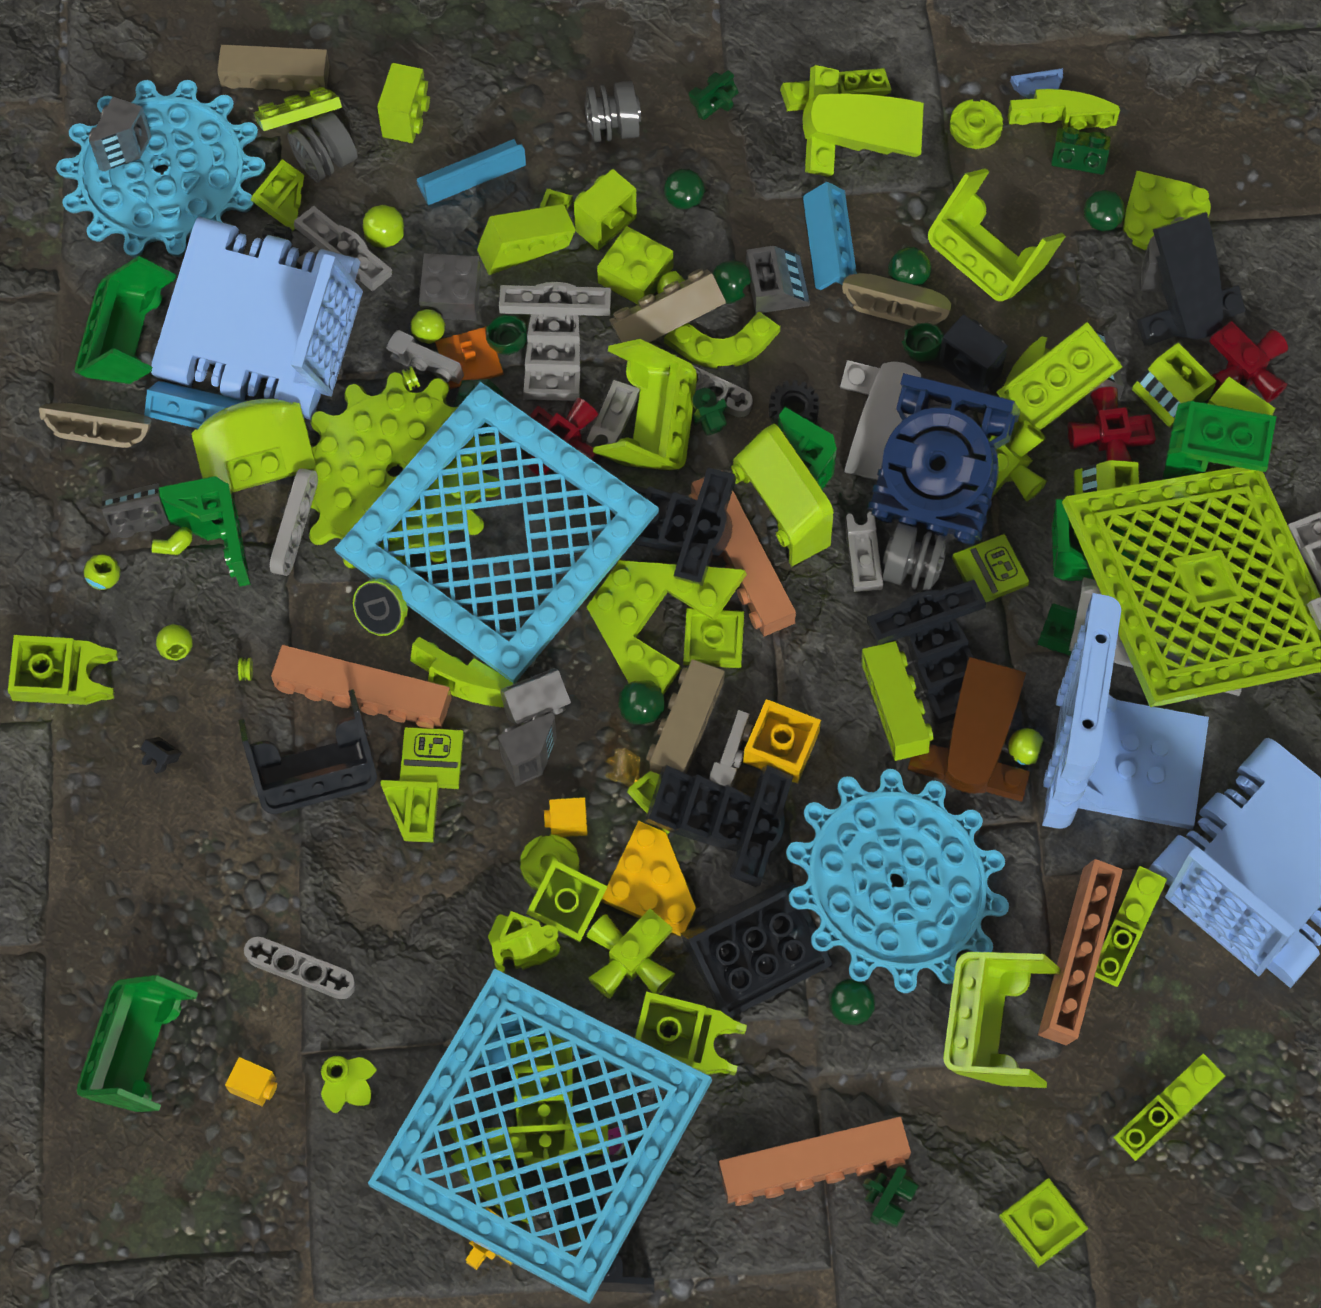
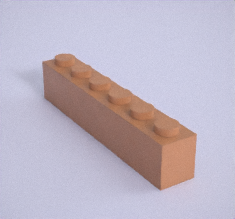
M704 478L691 483L690 498L698 500ZM732 491L726 510L732 520V535L727 547L718 557L723 556L727 564L725 568L745 570L747 575L739 585L737 594L743 605L747 604L751 611L749 617L755 629L759 628L764 637L795 624L796 611L734 491Z
M285 645L281 646L271 675L274 686L283 693L293 694L296 692L304 694L305 697L313 701H321V699L332 701L334 705L341 708L352 707L348 691L354 689L359 709L368 715H377V713L387 715L391 720L401 723L405 722V720L414 722L419 727L427 729H442L452 699L450 687Z
M1094 859L1082 870L1057 966L1061 968L1060 974H1054L1038 1035L1063 1045H1068L1078 1039L1123 870L1121 868Z
M896 1117L720 1160L718 1168L727 1204L735 1202L736 1206H741L753 1202V1197L765 1195L766 1198H774L783 1195L784 1190L796 1187V1191L807 1190L815 1186L814 1182L826 1180L830 1184L845 1179L844 1175L855 1172L857 1176L871 1174L875 1172L876 1167L884 1165L888 1169L897 1168L905 1164V1160L909 1159L911 1151L901 1117Z

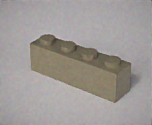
M221 45L217 72L221 87L309 92L320 87L327 89L330 64L327 50Z
M703 269L695 270L688 275L689 279L681 283L675 281L666 285L663 288L664 292L656 296L649 294L638 301L639 305L631 309L624 307L613 314L614 317L609 319L620 343L636 339H642L649 343L725 304L726 301L713 274L708 269L705 271Z
M693 659L688 668L684 667L678 680V684H681L678 694L673 692L668 704V709L671 710L667 719L662 718L657 731V735H660L657 745L652 744L647 754L646 760L650 761V771L660 774L662 767L668 765L687 774L724 684V670Z

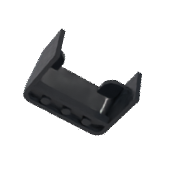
M354 689L348 691L354 716L343 719L337 724L335 729L337 742L280 757L277 746L270 741L251 743L245 720H238L242 743L259 801L264 811L270 814H279L368 790L375 784L377 774Z
M609 1155L610 1162L628 1157L627 1155ZM604 1156L587 1160L589 1169L606 1164ZM582 1161L572 1164L566 1171L567 1176L585 1171ZM627 1164L613 1168L616 1183L619 1181ZM608 1170L591 1175L595 1190L612 1185ZM587 1177L569 1182L573 1197L591 1192ZM564 1184V1200L569 1199L566 1190V1186ZM597 1196L600 1205V1196ZM593 1198L575 1203L579 1218L597 1213ZM571 1205L563 1207L562 1224L574 1221L575 1218ZM596 1220L582 1224L585 1239L588 1237ZM577 1226L562 1230L564 1247L581 1242ZM580 1249L573 1250L567 1253L576 1257ZM617 1254L597 1291L654 1293L655 1278L623 1277V1263Z

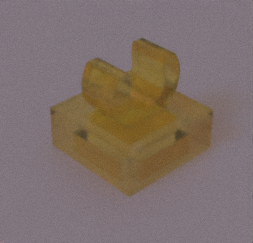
M626 748L615 749V756L607 759V763L614 766L613 772L606 773L605 777L614 782L620 781L630 787L639 780L640 757Z

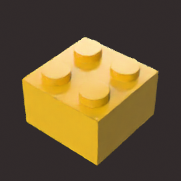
M766 699L744 749L743 763L761 770L766 765H769L793 776L792 782L798 784L819 735L821 720Z

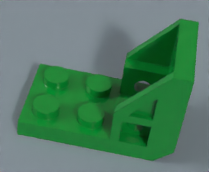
M1195 401L1179 403L1174 418L1162 479L1206 472L1208 462L1266 472L1277 416Z
M785 407L779 414L778 427L823 490L834 475L837 452L834 436Z
M214 476L158 487L169 522L180 528L187 527L193 534L207 541L222 538L225 549H223L224 557L231 578L236 577L239 587L251 585L238 512L229 484ZM219 519L222 523L214 524L213 520Z
M1056 499L1052 519L1053 576L1063 581H1082L1084 577L1095 580L1062 504L1064 499ZM1113 524L1110 528L1121 536L1125 532ZM1135 524L1146 532L1148 531L1149 527L1147 525ZM1132 535L1129 536L1128 540L1141 546V540ZM1148 545L1146 550L1151 553L1150 546ZM1124 549L1121 555L1132 561L1136 557ZM1141 560L1139 565L1151 571V565ZM1135 574L1132 578L1134 581H1145Z

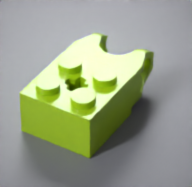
M14 635L8 693L12 701L88 705L100 700L114 699L115 692L113 688L95 683L89 679V676L94 667L118 661V652L114 649L101 647L90 641L74 640L73 638ZM43 667L48 668L47 671L39 673L40 671H42Z
M646 991L634 1038L706 1075L717 1073L735 1075L738 1066L730 1064L718 1056L714 1049V1039L722 1034H744L747 1025L734 1021L719 1010ZM666 1025L671 1026V1032H676V1036L671 1035L670 1038H666L660 1030H664Z

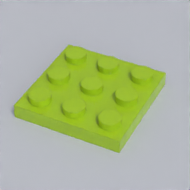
M325 87L310 90V95L303 98L298 94L284 98L285 103L274 105L273 102L260 105L258 106L259 111L253 113L257 124L263 131L336 110L342 108L339 97L330 89H325Z

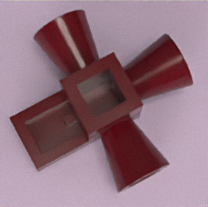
M1231 321L1211 336L1209 342L1228 360L1225 369L1211 375L1216 380L1213 389L1214 394L1228 377L1245 388L1254 383L1267 403L1273 401L1286 388L1287 383L1266 370L1271 359L1288 351L1287 342L1278 331L1269 330L1261 341L1255 345Z
M1110 386L1096 389L1090 394V398L1098 412L1095 423L1068 422L1067 426L1069 445L1072 450L1097 442L1099 451L1107 450V461L1133 462L1127 447L1155 444L1156 441L1151 415L1128 417L1126 407L1118 408V389Z
M577 397L566 419L558 413L553 417L540 406H537L529 415L596 464L601 460L602 456L593 452V446L582 442L580 430L599 416L598 412L585 400ZM539 464L526 465L534 474L540 476ZM543 464L544 475H548L551 469Z

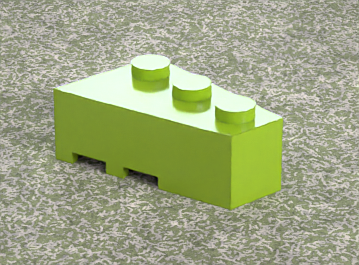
M564 204L490 216L477 251L488 275H492L568 247L576 229Z

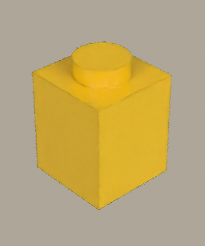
M585 797L549 800L550 810H544L545 828H551L552 835H559L561 837L587 835Z
M239 1057L225 1086L230 1093L263 1107L266 1099L270 1100L273 1097L277 1083L272 1071Z

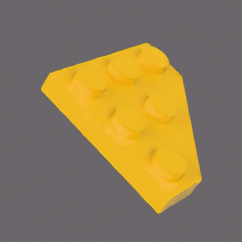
M638 821L608 883L601 902L639 919L651 909L672 927V933L681 936V933L687 931L696 912V906L666 832Z

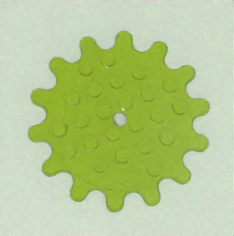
M394 372L388 376L385 390L375 396L366 394L359 385H349L344 393L347 409L340 415L332 416L322 411L313 414L310 423L312 428L320 435L319 443L312 448L316 467L313 471L317 472L318 484L311 508L319 513V520L309 532V539L313 544L323 545L334 538L343 539L396 479V477L389 476L388 471L392 467L397 466V464L404 469L458 408L450 407L446 403L449 385L445 380L440 378L433 379L424 391L413 393L408 390L404 375ZM474 436L464 448L476 447ZM479 436L480 446L495 445V436ZM481 452L482 465L488 458L497 455V452ZM476 453L461 455L462 467L478 465ZM455 457L445 469L458 468L457 458ZM478 471L463 473L464 485L480 484ZM483 471L484 483L500 481L499 478L487 475ZM458 474L443 476L444 488L459 486ZM438 477L427 490L439 489ZM500 487L485 489L486 497H495L501 493ZM480 490L465 491L466 504L475 503L481 497ZM460 492L445 494L446 506L461 505ZM440 495L424 497L426 509L441 507ZM420 498L409 511L421 510ZM474 509L467 510L469 535H477L484 528L483 519L475 513ZM462 511L446 513L448 525L463 523ZM442 513L426 515L428 528L443 526ZM422 516L406 518L407 530L423 528ZM402 519L391 532L403 531ZM444 532L428 534L429 546L445 544ZM424 534L408 536L409 549L425 547ZM404 537L388 539L389 551L404 550ZM382 541L378 546L384 550V542ZM446 550L430 552L431 560L435 563L445 562L447 560ZM405 556L394 557L406 566ZM343 558V562L346 567L351 569L356 568Z

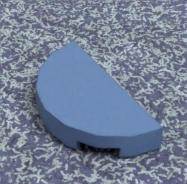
M1063 68L1011 76L1010 82L1014 90L1021 96L1034 99L1036 89L1060 88L1063 80Z

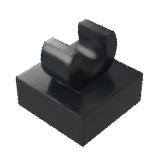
M160 737L145 739L140 750L146 753L142 759L144 766L150 765L153 759L157 761V767L154 770L156 774L164 772L167 764L176 763L182 754L181 751Z

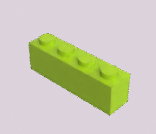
M896 641L862 649L861 665L894 760L897 761L929 753L933 732L929 723L925 724L922 717L925 716L924 706L921 699L916 700L914 694L916 692V685L913 676L908 675L905 668L908 667L904 651L899 652Z

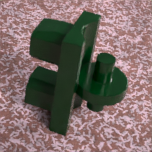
M727 70L722 75L714 72L708 77V86L702 90L695 87L689 92L691 104L696 107L698 116L702 120L708 118L719 108L725 111L733 108L732 98L739 92L734 84V74L731 71Z
M708 388L698 389L692 397V405L696 409L692 416L694 426L701 423L707 437L722 431V427L727 424L722 413L727 404L724 398L717 402L716 395L712 390Z
M898 1166L887 1188L883 1186L887 1176L882 1173L878 1174L875 1181L867 1178L864 1180L862 1185L869 1191L864 1200L869 1204H873L877 1196L881 1197L870 1219L874 1224L879 1225L881 1221L897 1228L905 1210L891 1203L894 1195L897 1194L911 1202L919 1187L916 1182L905 1175L906 1169Z

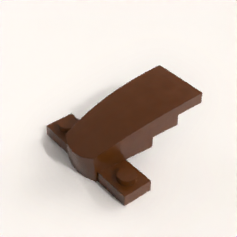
M969 657L953 721L949 748L930 744L929 753L910 758L908 771L944 780L946 784L962 792L973 794L988 792L1022 802L1030 771L998 763V759L1008 735L1026 672Z

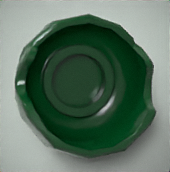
M678 169L668 176L664 185V195L668 203L677 209H690L700 204L705 193L702 178L698 173L690 169Z
M1097 191L1087 199L1084 205V219L1094 229L1100 231L1113 230L1124 219V202L1113 191Z
M905 247L898 250L889 261L888 275L892 276L896 281L921 286L930 277L932 265L928 256L922 250L916 247Z
M738 260L720 263L713 270L712 274L726 304H732L745 297L743 289L751 283L749 269L742 261Z
M502 315L495 318L486 327V340L490 348L498 354L511 355L519 352L524 347L527 341V328L524 321L518 317Z
M918 323L905 331L904 339L902 340L903 348L912 360L920 363L930 362L937 359L940 354L944 333L938 326L931 323Z
M650 680L628 683L619 693L618 706L620 713L626 721L635 725L657 721L664 711V696L661 688Z
M847 978L836 983L828 997L831 1013L843 1024L856 1026L866 1022L875 1010L874 993L867 983L863 981L859 982Z

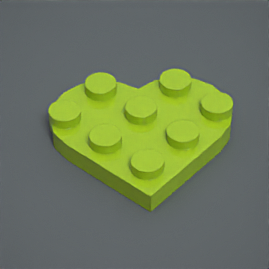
M1136 171L1123 220V231L1133 240L1132 244L1134 246L1147 250L1149 241L1154 236L1153 229L1170 224L1177 217L1187 218L1202 212H1207L1209 218L1211 203L1208 199L1209 193L1206 189L1199 188L1190 183Z

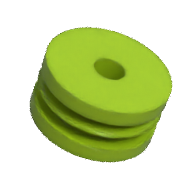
M412 366L409 367L410 370H401L410 391L413 390V386L414 388L416 385L421 387Z
M248 657L247 660L246 658L244 660L239 658V681H243L244 678L245 681L246 679L252 681L253 661L251 657Z

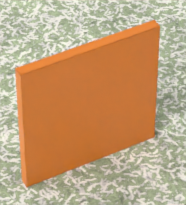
M486 327L443 338L435 342L439 354L460 363L464 374L462 380L490 379L503 375L497 352L490 348L487 343ZM449 381L450 389L460 387L461 381L459 384Z

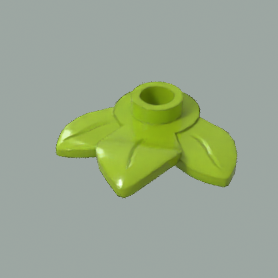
M342 1056L328 1058L321 1069V1075L325 1081L321 1095L326 1107L336 1114L342 1109L345 1102L355 1106L369 1105L371 1102V1090L366 1080L377 1071L374 1065L361 1057L350 1060ZM339 1067L343 1069L339 1077L332 1076L334 1068Z

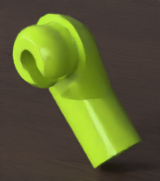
M181 527L168 540L153 539L152 553L179 555L192 542V531L187 527Z

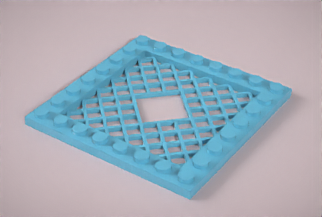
M480 382L334 549L338 555L369 578H382L388 580L386 582L391 585H396L401 590L407 606L515 684L658 514L659 508ZM484 423H487L488 425L491 426V427L481 428V427L484 425ZM494 432L496 444L480 446L479 434ZM499 433L512 442L500 444ZM474 436L476 447L464 448ZM516 448L518 460L502 462L501 450ZM521 448L535 458L522 460ZM496 451L498 463L482 465L481 452ZM476 453L478 465L462 467L461 455ZM456 457L458 468L445 469ZM539 464L540 476L524 478V465ZM543 464L557 474L544 475ZM519 467L520 479L504 480L503 468ZM484 470H499L500 481L484 483ZM478 471L480 484L464 485L463 473ZM458 474L459 486L444 488L443 476ZM438 477L439 489L427 490ZM561 479L562 492L546 494L545 481ZM565 479L580 490L566 491ZM541 482V495L526 496L525 484ZM521 485L522 497L506 499L505 486ZM501 488V500L486 501L485 489ZM480 490L482 502L466 504L465 491ZM460 492L461 505L446 506L445 494ZM440 495L441 507L426 509L424 497ZM583 495L585 508L569 510L567 497ZM587 495L602 506L589 507ZM420 498L421 510L409 511ZM563 498V511L548 512L547 500ZM543 500L544 513L528 515L527 502ZM523 503L528 553L472 560L467 510ZM462 511L463 523L448 525L446 513ZM606 511L607 524L591 526L589 513ZM610 511L615 514L612 520L610 518ZM442 513L443 526L428 528L426 515ZM586 515L587 526L571 528L569 516ZM422 516L423 528L407 530V517ZM565 516L567 529L551 531L549 518ZM402 519L403 531L391 532ZM545 519L546 532L530 533L529 521ZM464 529L465 542L450 544L448 531ZM602 531L593 542L592 532ZM444 532V545L429 546V533ZM588 532L589 545L573 547L572 534ZM424 534L425 547L409 549L408 536ZM567 535L569 548L553 550L551 537ZM404 537V550L389 551L388 539ZM547 537L549 550L532 552L531 539ZM382 541L384 542V550L378 546ZM466 548L467 561L451 562L450 550ZM446 550L447 563L431 565L430 552ZM584 552L575 563L574 553ZM426 553L427 566L411 568L410 555ZM570 554V567L555 568L554 555ZM405 556L406 566L394 557ZM549 556L551 569L535 571L533 558ZM529 559L530 572L514 574L513 561ZM509 561L510 574L494 576L493 563ZM488 564L490 577L474 579L473 566ZM468 566L469 579L453 581L452 568ZM448 569L449 582L433 584L432 571ZM428 572V582L416 573ZM567 573L557 584L556 574ZM552 575L553 588L537 590L535 577ZM531 578L533 590L516 592L515 579ZM511 580L512 593L496 595L495 582ZM491 583L492 596L476 598L475 585ZM470 585L471 598L455 600L454 587ZM450 588L451 599L438 589ZM548 595L539 606L538 596ZM533 596L535 609L519 611L517 598ZM513 599L514 612L498 614L497 601ZM493 602L494 615L478 617L477 603ZM472 604L473 615L462 608L461 605ZM530 616L524 625L520 627L519 617ZM515 618L516 631L500 633L499 620ZM495 621L496 632L483 622Z
M494 969L368 1184L371 1188L590 1304L709 1088L712 1078ZM518 1020L522 1034L505 1038L502 1024ZM524 1021L538 1027V1029L526 1032ZM498 1029L501 1040L490 1043ZM545 1033L549 1047L532 1052L528 1038ZM550 1034L566 1042L553 1046ZM524 1040L528 1054L511 1059L507 1044ZM503 1046L506 1060L490 1065L486 1051ZM572 1047L576 1061L559 1066L555 1052ZM577 1047L593 1056L580 1059ZM551 1053L555 1067L538 1072L534 1058ZM481 1056H483L485 1067L474 1070ZM530 1060L533 1074L517 1079L513 1065ZM599 1060L603 1075L586 1080L582 1065ZM604 1061L620 1070L607 1073ZM508 1066L512 1081L495 1085L492 1071ZM578 1067L582 1081L565 1086L561 1072ZM487 1073L491 1087L474 1092L471 1077ZM557 1073L561 1088L544 1093L540 1078ZM627 1074L630 1089L613 1093L610 1079ZM632 1075L647 1082V1084L635 1087ZM535 1080L539 1095L522 1099L519 1085ZM605 1081L609 1095L592 1100L588 1086ZM467 1082L470 1094L458 1097ZM514 1087L518 1101L501 1106L497 1092ZM584 1087L588 1102L571 1107L567 1092ZM654 1088L658 1103L641 1108L637 1093ZM659 1089L667 1092L663 1101ZM493 1093L496 1108L480 1112L476 1098ZM563 1094L578 1150L518 1168L503 1112ZM633 1094L637 1109L620 1114L616 1099ZM472 1100L475 1114L458 1119L455 1104ZM611 1101L615 1116L598 1121L594 1106ZM590 1108L594 1122L577 1127L573 1113ZM451 1109L454 1121L442 1124ZM657 1110L647 1128L643 1114ZM499 1114L502 1128L485 1133L482 1118ZM639 1115L643 1130L626 1135L622 1120ZM477 1120L481 1135L464 1140L460 1125ZM618 1122L621 1137L604 1142L600 1127ZM456 1127L459 1142L442 1146L439 1132ZM596 1128L600 1143L583 1148L579 1133ZM504 1134L508 1149L491 1154L487 1139ZM435 1137L438 1148L426 1152ZM642 1137L632 1155L628 1141ZM483 1141L486 1156L470 1161L466 1146ZM624 1143L628 1157L610 1162L607 1147ZM461 1148L465 1162L448 1167L444 1153ZM602 1149L606 1164L589 1169L585 1154ZM440 1154L443 1169L426 1174L423 1159ZM510 1155L514 1170L497 1175L493 1160ZM581 1156L585 1171L567 1176L563 1161ZM488 1162L492 1177L475 1182L471 1167ZM559 1163L563 1178L546 1183L542 1168ZM418 1164L420 1167L421 1175L414 1172ZM627 1164L619 1181L616 1183L613 1168ZM467 1168L470 1184L453 1188L450 1173ZM537 1169L541 1184L524 1189L520 1174ZM608 1170L612 1185L595 1190L591 1175ZM445 1175L449 1190L430 1179ZM516 1176L520 1191L502 1196L499 1181ZM587 1177L591 1192L573 1197L569 1182ZM494 1183L498 1198L481 1203L477 1188ZM565 1184L569 1199L552 1204L548 1189ZM472 1190L476 1204L457 1194ZM543 1190L547 1206L530 1211L526 1195ZM612 1192L601 1211L597 1196ZM521 1197L525 1213L508 1218L504 1202ZM593 1198L597 1213L579 1218L575 1203ZM500 1204L503 1218L484 1208ZM571 1205L575 1220L558 1225L554 1210ZM549 1212L553 1227L536 1232L532 1217ZM527 1218L531 1233L512 1223ZM596 1220L588 1237L585 1239L582 1224ZM577 1226L581 1242L564 1247L560 1231ZM555 1233L559 1248L542 1240L540 1237ZM580 1249L576 1257L567 1253L573 1250Z

